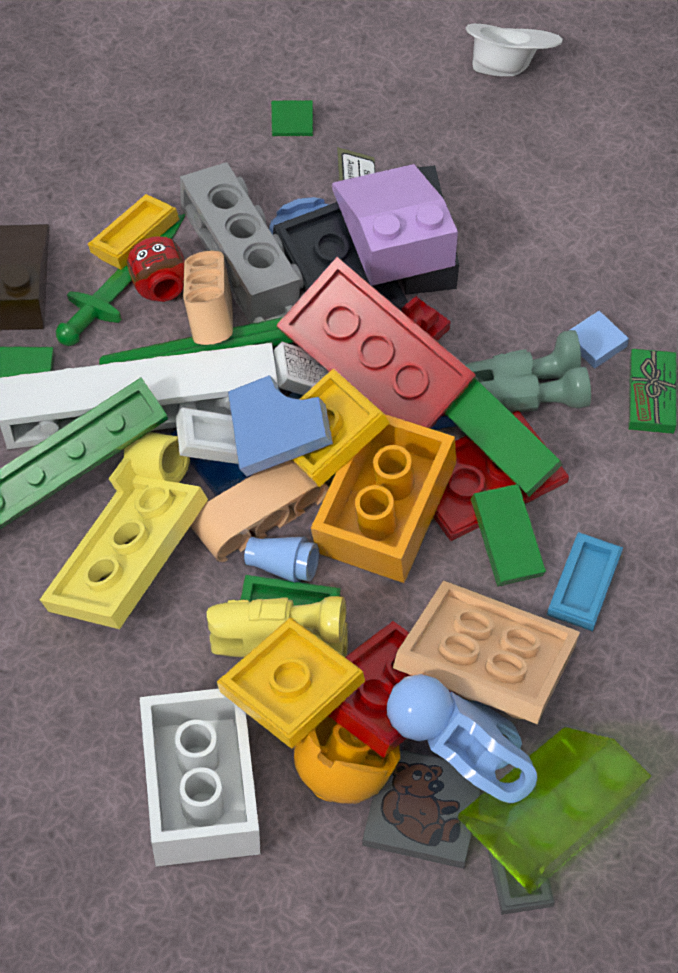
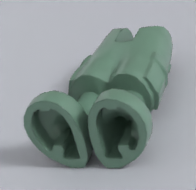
M575 330L561 332L556 339L553 352L538 359H532L531 353L524 349L506 354L500 353L490 359L464 364L476 374V379L511 413L515 411H537L540 402L563 403L568 407L576 409L589 407L591 404L590 379L586 367H581L580 344ZM543 379H557L555 381L546 383L538 382V380Z

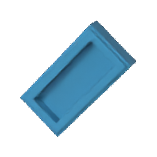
M578 532L549 605L547 616L593 631L623 547Z

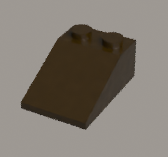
M49 224L0 225V331L38 330L45 328Z

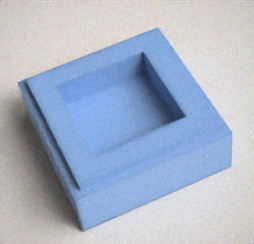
M600 311L570 329L575 330L578 335L581 356L594 369L625 349L629 338Z

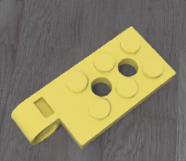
M149 432L124 449V458L109 477L117 492L40 598L41 603L48 612L116 629L122 627L208 501L201 487L179 483L188 470L190 457L180 456L178 436Z

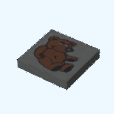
M400 749V760L392 775L379 793L372 798L362 846L464 869L481 789L468 781L445 759Z

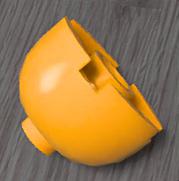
M329 716L322 720L294 746L295 768L301 780L317 797L335 803L357 804L378 794L400 760L399 745L383 758Z

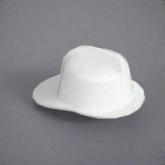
M476 23L468 24L466 27L467 32L475 37L473 69L476 72L494 76H515L520 74L529 66L537 49L556 47L561 45L563 41L559 35L542 30L500 28Z

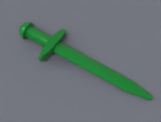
M185 214L178 215L179 220L160 237L172 239L185 218ZM127 265L122 270L117 269L93 295L73 291L67 293L68 300L80 309L67 323H60L57 326L56 338L59 343L68 347L78 344L80 341L79 335L95 318L119 323L122 320L120 312L110 303L132 281Z

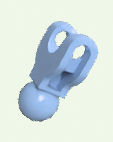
M418 674L405 677L393 687L387 702V716L391 725L403 737L415 741L428 740L431 751L447 760L473 785L503 802H518L532 792L536 785L537 772L530 757L520 749L522 745L520 735L510 720L482 703L468 701L453 692H449L438 679L427 675ZM508 764L522 770L520 778L513 783L500 782L495 775V770L504 768Z

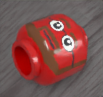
M160 236L146 238L137 243L129 252L127 258L128 271L136 291L143 298L150 301L166 302L177 297L184 289L185 258L181 248L174 240Z

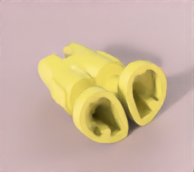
M330 596L317 603L295 606L293 600H288V598L257 599L251 602L248 600H228V603L211 606L206 612L208 629L211 632V652L216 655L244 658L291 617L343 657L347 656L348 624L345 623L346 601L344 597Z

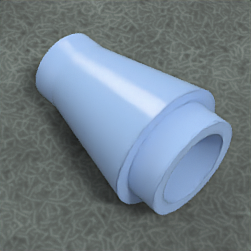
M251 537L245 548L244 560L246 565L260 568L294 583L301 580L311 581L318 566L319 548L316 543H310L307 537L262 539Z

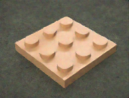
M443 581L397 651L393 668L410 676L423 674L434 677L448 690L456 692L464 699L479 701L502 710L513 718L525 719L538 724L575 649L580 632Z

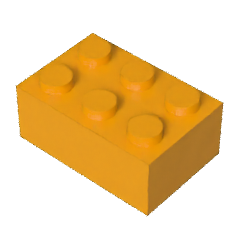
M384 414L390 423L336 472L311 526L314 543L318 545L319 554L405 583L455 468V437Z

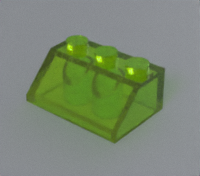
M564 727L529 755L537 772V781L532 792L527 797L515 803H507L484 792L458 814L457 818L530 894L636 802L651 778V775L615 739ZM515 767L499 781L513 783L520 778L522 770Z

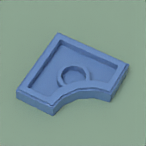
M270 375L228 391L239 469L246 476L333 444L326 404L319 397L305 400L288 398L280 392L277 383Z

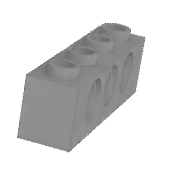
M227 162L180 176L181 207L206 250L223 253L230 287L250 324L253 323L255 318L261 316L266 320L284 314L285 307L294 306L299 300V290L303 288L302 274L298 266L290 264L286 258L280 237L277 234L272 235L268 229L261 207L259 205L254 206L250 200L243 178L241 176L236 177Z

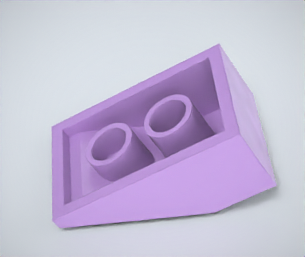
M414 164L332 183V190L371 286L455 266L457 228L443 197Z

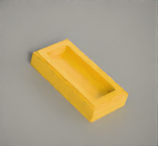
M145 194L88 243L90 252L104 262L122 270L127 265L129 252L137 243L146 238L161 236L179 220L177 209Z

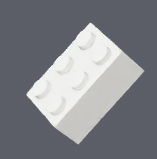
M219 689L140 697L151 842L156 867L259 855V824L246 712L220 693Z

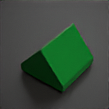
M313 100L271 101L272 136H313Z

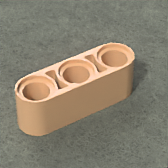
M212 250L191 255L184 262L183 299L192 338L197 344H216L228 339L233 333L232 292L224 255L222 252Z
M292 460L253 474L206 502L190 527L216 560L225 562L228 560L226 556L237 549L240 552L245 550L247 542L251 537L265 538L267 536L265 532L277 525L281 528L304 514L305 511L303 509L314 502L317 505L324 500L329 488L326 483L318 487Z

